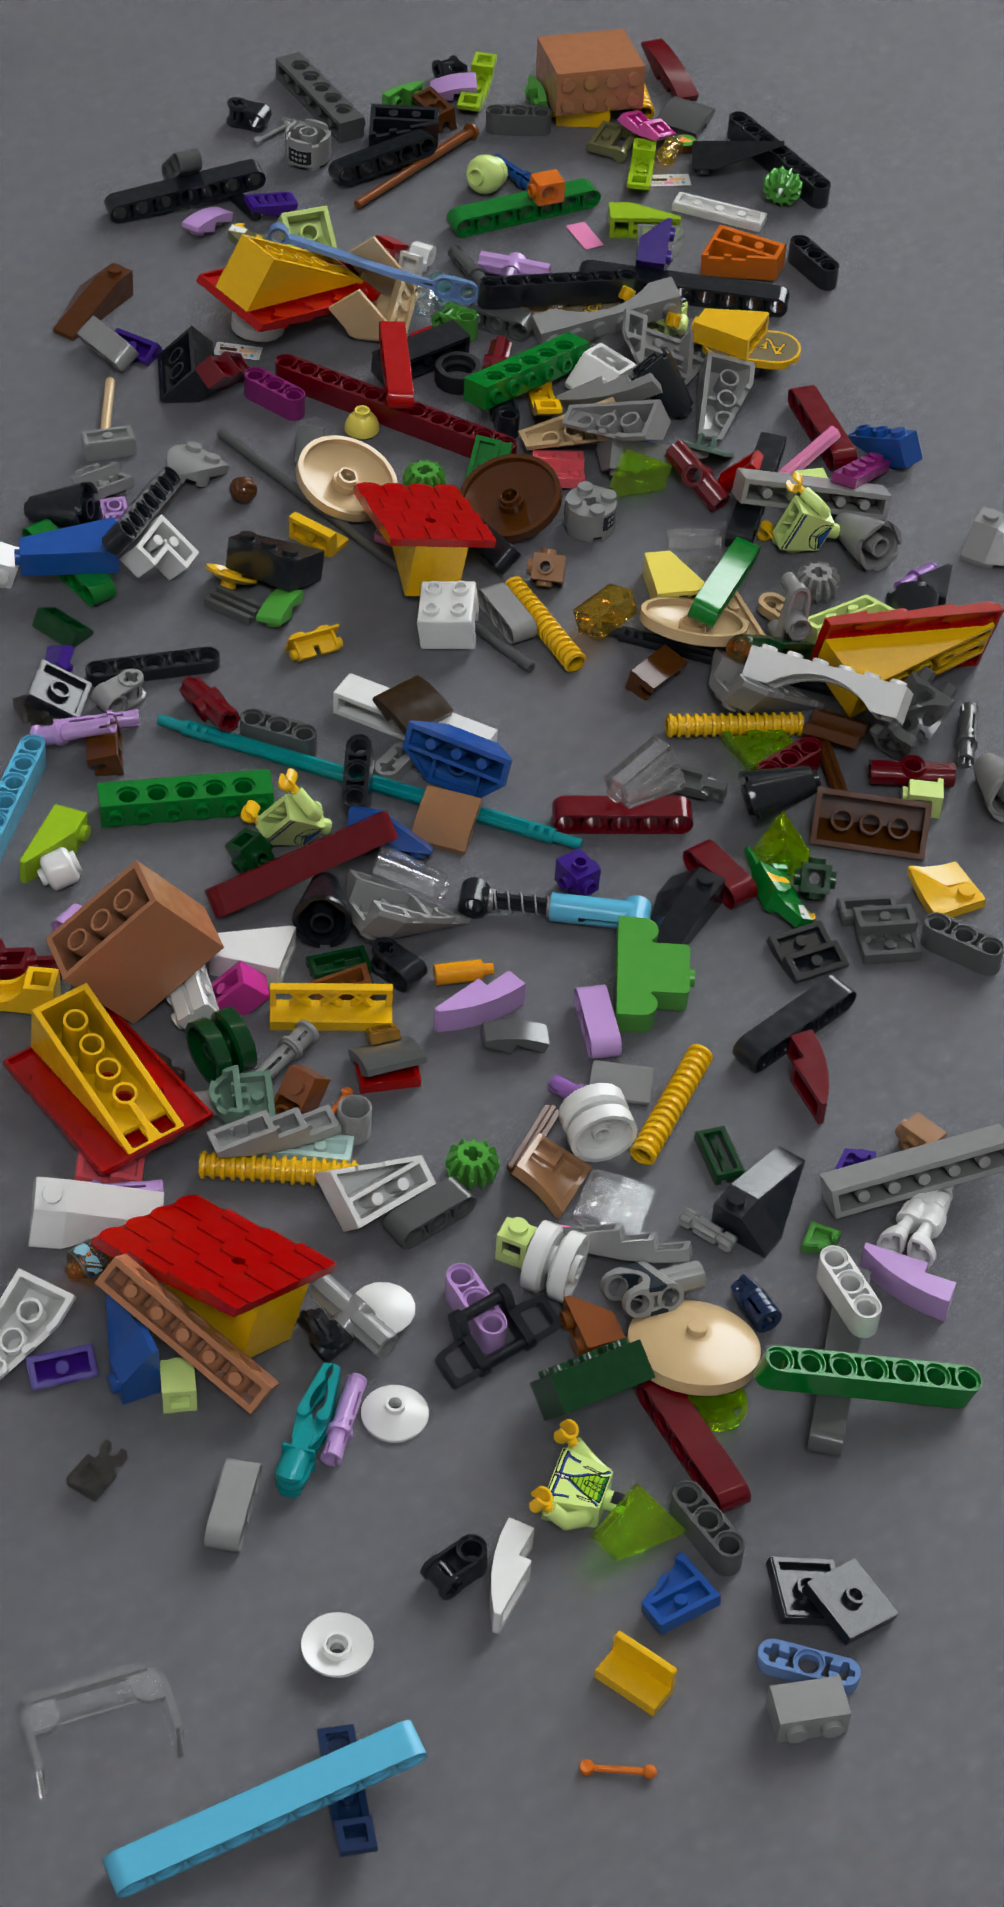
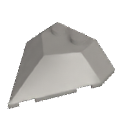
M626 308L623 316L622 333L637 365L654 352L657 356L663 353L661 348L667 347L675 360L685 385H687L700 371V367L706 357L702 351V345L693 342V332L690 331L682 339H678L647 328V315Z
M718 648L715 649L709 686L715 692L714 696L722 701L721 705L734 712L740 709L749 713H777L814 710L816 708L823 709L824 703L817 699L809 698L791 685L776 689L742 675L745 662L735 661L731 654Z
M349 869L347 874L346 901L352 915V924L359 930V934L367 939L376 940L377 937L394 939L467 925L471 922V918L462 914H454L445 909L444 906L406 889L387 886L386 881L379 877Z

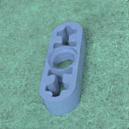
M774 1638L764 1640L758 1647L756 1665L765 1675L798 1682L826 1678V1676H823L825 1666H828L827 1677L839 1676L841 1671L848 1673L846 1681L842 1680L846 1695L853 1693L858 1687L861 1670L859 1665L851 1658ZM770 1653L777 1654L776 1662L769 1661ZM789 1656H790V1657H793V1662H792V1666H791V1667H788V1666H787L788 1660H789ZM803 1660H810L817 1665L818 1670L814 1673H806L799 1668L798 1664Z

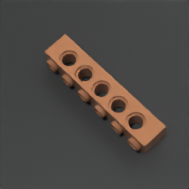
M126 1253L115 1256L95 1281L97 1286L248 1413L252 1414L259 1410L279 1386V1381Z

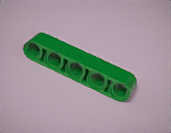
M44 519L23 528L22 536L26 537L59 528L51 520ZM106 573L57 575L90 607L114 598L117 593L113 580Z

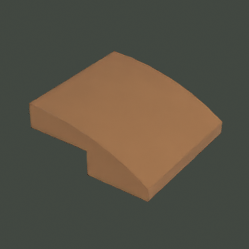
M427 785L415 817L412 832L434 848L465 855L473 837L475 822L482 807V798Z

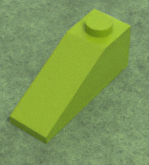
M609 202L607 214L609 238H640L665 219L672 218L671 227L676 228L674 239H679L681 216L632 202Z
M58 804L53 806L19 861L21 883L27 884L39 876L36 870L41 869L40 858L61 847L66 848L68 852L72 850L74 853L78 852L83 842H87L91 834L87 812Z

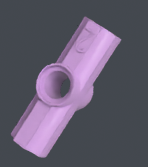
M481 250L477 266L482 267L486 274L496 276L551 273L552 268L549 263L528 260L523 254L518 252L502 255Z

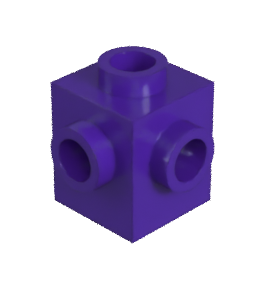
M581 848L556 859L554 880L559 884L562 891L568 894L586 896L599 890L601 869L598 863L591 860Z

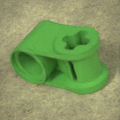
M448 302L444 305L441 312H436L431 317L433 327L454 320L470 335V341H474L478 337V313L473 309H467L454 302Z

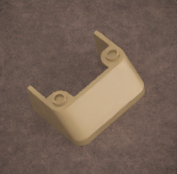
M375 236L348 251L403 270ZM352 265L359 273L358 276L381 294L377 301L371 302L358 289L329 306V310L345 327L348 335L357 340L379 342V321H405L407 334L417 298L416 285Z

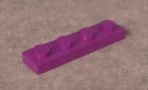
M870 452L834 471L831 482L856 489L889 471L891 461L883 459L884 456L879 453Z

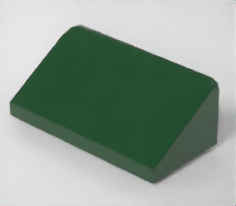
M56 607L38 608L32 623L35 629L59 644L71 645L73 648L90 638L94 633L92 629Z

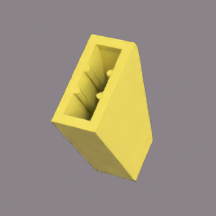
M671 551L644 553L642 574L651 599L656 597L695 599L705 582Z

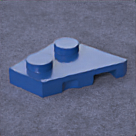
M681 1552L675 1557V1565L669 1573H663L657 1581L656 1588L651 1590L643 1599L641 1611L662 1635L721 1605V1595L690 1559Z

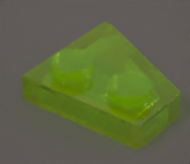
M635 1484L590 1537L614 1561H620L680 1536L686 1530L639 1484Z

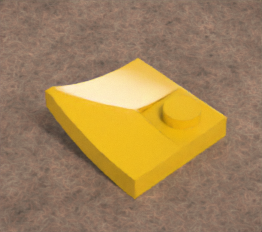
M956 861L938 866L908 867L907 874L927 914L939 912L953 918L985 907L986 898Z

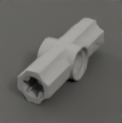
M329 1274L317 1279L312 1285V1290L309 1293L311 1298L323 1310H326L332 1316V1320H336L351 1338H357L379 1359L383 1356H388L393 1351L399 1337L391 1328L375 1316L374 1310L357 1294L352 1295Z

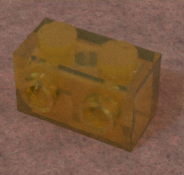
M611 583L573 609L579 633L601 640L638 613L632 589Z

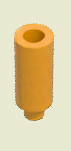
M482 959L433 964L435 986L474 982L478 978L483 981L484 975L494 974L493 962L483 963Z

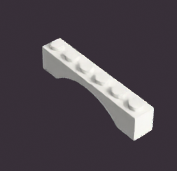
M762 644V647L751 646L742 675L776 689L806 681L832 683L858 696L876 719L887 722L894 720L903 726L913 697V693L907 687V683L893 678L890 682L881 680V676L867 671L864 675L855 673V669L840 664L838 668L829 666V662L820 658H813L812 661L803 659V655L794 651H788L787 654L780 653L776 647Z

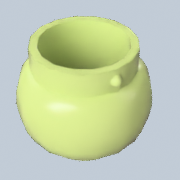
M481 154L473 158L466 170L469 186L480 194H491L497 191L506 182L508 176L505 162L501 158L490 154Z

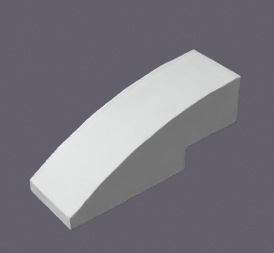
M510 1517L500 1534L491 1572L490 1619L492 1632L497 1634L502 1630L530 1581L532 1560L527 1559V1556L533 1547L534 1528Z

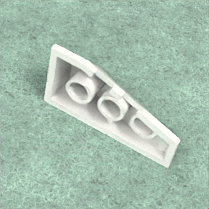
M36 1177L33 1183L28 1247L61 1250L79 1245L87 1239L98 1236L107 1228L122 1226L131 1218L148 1215L153 1209L163 1206L164 1192L71 1179Z
M18 1268L0 1298V1380L60 1326L76 1299L75 1295Z

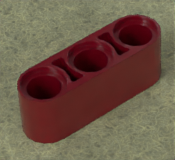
M803 737L758 763L756 769L810 766L812 771H818L823 747L822 743L815 737Z
M708 839L683 852V862L688 871L701 867L726 879L722 903L727 908L733 909L757 897L758 889L753 878L714 841Z

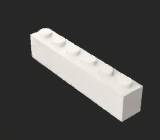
M349 673L333 692V713L399 739H405L404 734L394 720L387 721L372 700L374 696L390 688ZM452 713L450 717L438 722L450 724L497 742V729L456 713Z

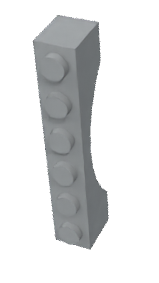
M672 277L648 283L633 298L608 309L574 312L555 308L533 314V332L539 344L567 332L589 340L621 331L624 310L626 308L647 315V323L665 319L668 311L682 314L681 294Z

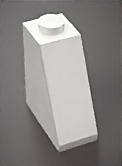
M295 926L218 933L224 948L208 961L209 975L220 977L238 961H242L265 974L269 988L270 983H282L296 949Z

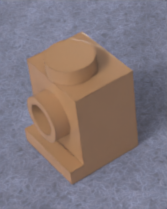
M919 1112L908 1120H902L895 1130V1134L899 1136L898 1146L903 1150L945 1139L947 1135L946 1131Z

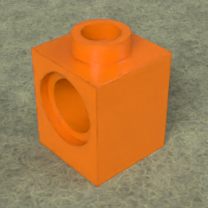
M557 169L530 174V184L527 185L528 195L537 206L564 202L565 180Z

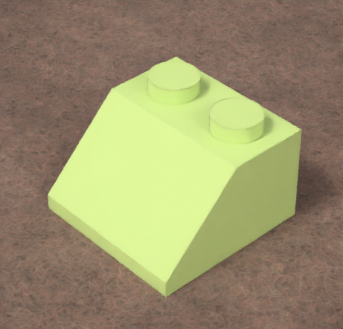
M327 205L285 212L279 216L277 222L285 224L289 229V233L337 248ZM279 231L280 237L285 238L284 234Z

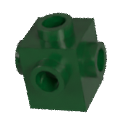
M246 827L224 845L232 858L231 865L239 874L275 859L271 851L273 847L270 841L261 833Z
M809 857L808 863L801 862V868H795L794 885H799V892H805L804 898L822 900V894L829 895L830 889H835L837 872H832L833 865H826V859ZM817 873L820 880L817 884L810 883V874Z

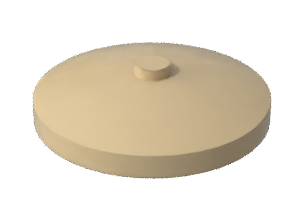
M331 435L311 441L303 448L295 469L296 480L302 493L314 506L332 517L350 522L371 521V518L353 493L354 485L362 482L376 483L380 486L386 483H398L392 466L381 453L362 441L346 436Z
M656 597L646 600L641 605L639 619L645 627L661 636L681 643L706 647L733 646V640L736 635L747 634L748 623L746 620L725 608L713 628L687 617L694 601L692 598Z
M683 1299L681 1305L673 1311L644 1318H633L628 1329L627 1339L629 1343L639 1339L642 1342L655 1378L651 1379V1381L667 1389L684 1394L714 1396L733 1392L751 1381L754 1377V1369L760 1360V1342L752 1328L734 1313L702 1301Z

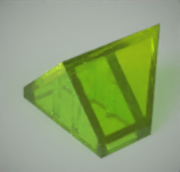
M784 810L752 850L759 861L769 866L772 863L786 864L788 867L787 875H794L795 868H801V862L808 863L810 857L808 847Z

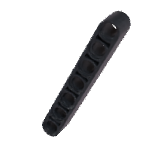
M735 111L730 113L727 138L730 141H780L745 112ZM785 145L776 150L752 157L769 173L773 168L779 170L782 166L787 171L792 168V173L799 174V180L803 182L800 198L813 208L822 209L827 207L831 182Z
M247 159L114 192L105 198L104 205L111 220L114 223L121 224L257 190L264 186L266 177L256 160Z
M629 269L487 276L479 280L477 304L486 309L622 302L624 300L620 299L618 295L623 285L636 291L638 273Z
M761 432L755 448L756 451L759 450L764 455L759 470L778 472L785 450L786 436ZM737 500L727 528L725 546L730 547L737 536L754 543L766 506L742 504Z
M165 466L146 484L102 537V543L110 553L118 556L130 546L181 485V478L175 470Z

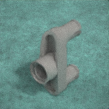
M787 572L781 578L783 581H780L787 596L779 620L770 621L767 625L769 628L766 631L771 637H782L790 641H802L809 636L812 628L808 621L811 593L805 584L799 582L794 573Z

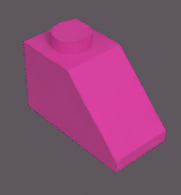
M238 961L211 983L219 1009L231 1006L240 1015L250 1014L270 998L266 975L242 961Z

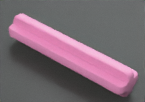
M830 426L778 472L793 474L796 470L806 468L841 437L839 430L834 426Z

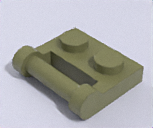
M603 121L589 140L587 151L600 156L613 157L616 162L623 163L633 146L634 138H641V136L633 133L623 125ZM621 137L626 138L621 147L616 146Z

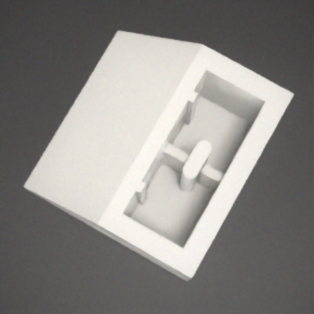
M599 343L582 354L567 378L565 387L571 390L600 376L607 382L625 374L627 376H634L633 369L637 364L603 343Z

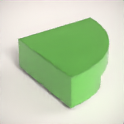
M811 1221L800 1251L820 1253L827 1246H836L841 1239L842 1231Z

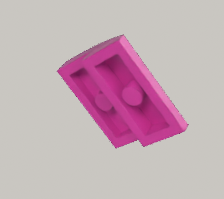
M640 110L622 113L617 121L633 133L650 140L659 141L676 135V132L661 118L650 120Z

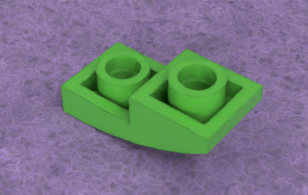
M533 75L528 76V85L524 86L526 99H530L531 105L548 107L543 86Z
M410 82L382 93V104L415 106L412 95L424 90V82Z
M277 588L269 595L259 609L256 621L265 622L266 626L281 627L283 623L292 619V609L304 601V591L294 590L288 592Z

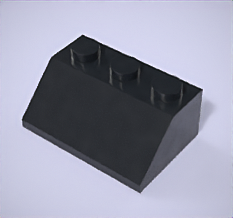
M192 325L157 355L160 401L163 403L200 402L215 391V389H208L194 369L209 356L214 357L213 342Z

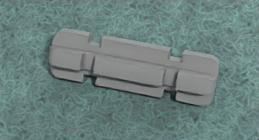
M686 1208L680 1214L678 1223L687 1230L692 1228L694 1234L713 1245L719 1244L718 1248L726 1253H730L735 1248L738 1240L737 1236L728 1231L722 1232V1227L703 1216L698 1218V1213L689 1208Z

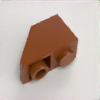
M290 1065L274 1098L276 1115L295 1107L299 1108L301 1114L317 1109L331 1079L306 1066Z
M571 1295L564 1297L563 1311L559 1312V1318L562 1322L563 1330L569 1331L572 1337V1348L576 1356L625 1338L614 1312Z

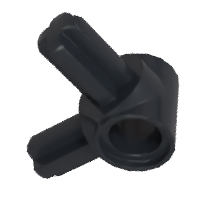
M311 1308L307 1311L302 1310L299 1313L300 1317L297 1319V1323L309 1334L308 1343L323 1362L330 1363L353 1343L347 1331L336 1320H329L322 1308H317L316 1310Z

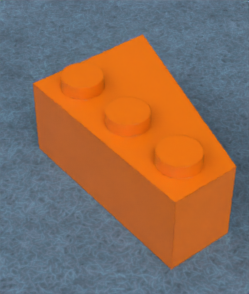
M720 224L701 254L700 275L775 281L784 267L786 244Z

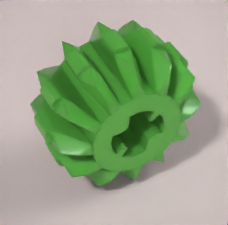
M783 166L779 170L773 168L765 176L763 192L766 193V199L773 200V205L777 202L782 207L786 203L792 205L801 195L803 182L799 180V174L792 173V168L788 171Z
M418 459L417 463L410 462L408 467L404 469L403 485L426 484L434 487L438 484H446L444 467L439 466L438 462L431 463L429 459L426 461Z
M475 1137L469 1142L461 1138L458 1145L451 1144L449 1154L445 1158L448 1177L457 1178L463 1185H467L470 1191L474 1186L484 1190L487 1183H493L500 1165L496 1147H489L487 1140L479 1143Z

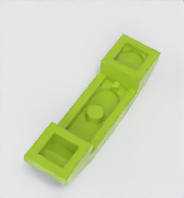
M475 52L471 63V72H476L477 93L461 91L457 102V109L481 111L492 84L497 54Z
M634 138L627 188L650 191L656 153V140Z

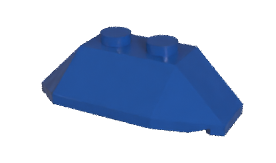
M409 721L402 747L406 754H409L425 781L450 791L479 798L506 786L513 760L499 743L445 723Z

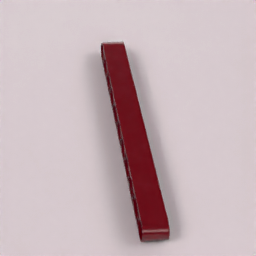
M281 354L275 358V375L303 389L306 397L349 413L355 411L357 406L365 405L377 417L380 425L471 458L476 435L502 440V442L507 443L512 442L513 449L511 454H516L517 441L508 435L414 401L413 409H387L385 389L291 354Z

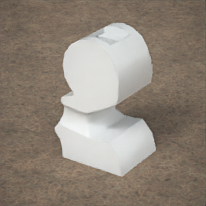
M415 241L411 244L409 252L400 251L399 265L404 271L422 276L435 260L436 247Z

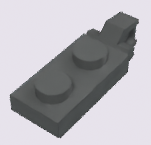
M656 759L647 777V785L702 800L708 799L709 801L723 803L727 795L728 783L717 781L710 777L709 772L661 759Z

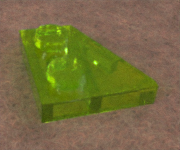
M623 448L609 489L614 490L617 496L664 490L672 465Z
M748 730L745 736H732L731 731H723L721 741L748 770H755L758 763L794 743L783 730H769L765 732Z

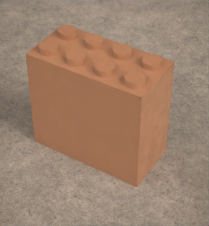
M624 29L537 37L536 79L543 86L547 100L556 116L608 111V108L611 109L610 111L643 108L645 64Z
M135 860L45 938L60 973L66 982L76 988L87 983L102 1005L132 1024L139 1021L224 948L205 907L138 860Z

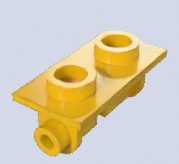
M326 624L317 627L311 632L294 633L288 638L284 652H289L292 661L301 662L317 656L315 647H318L321 656L339 651L343 647L342 638L340 636L336 637L339 624L332 626Z

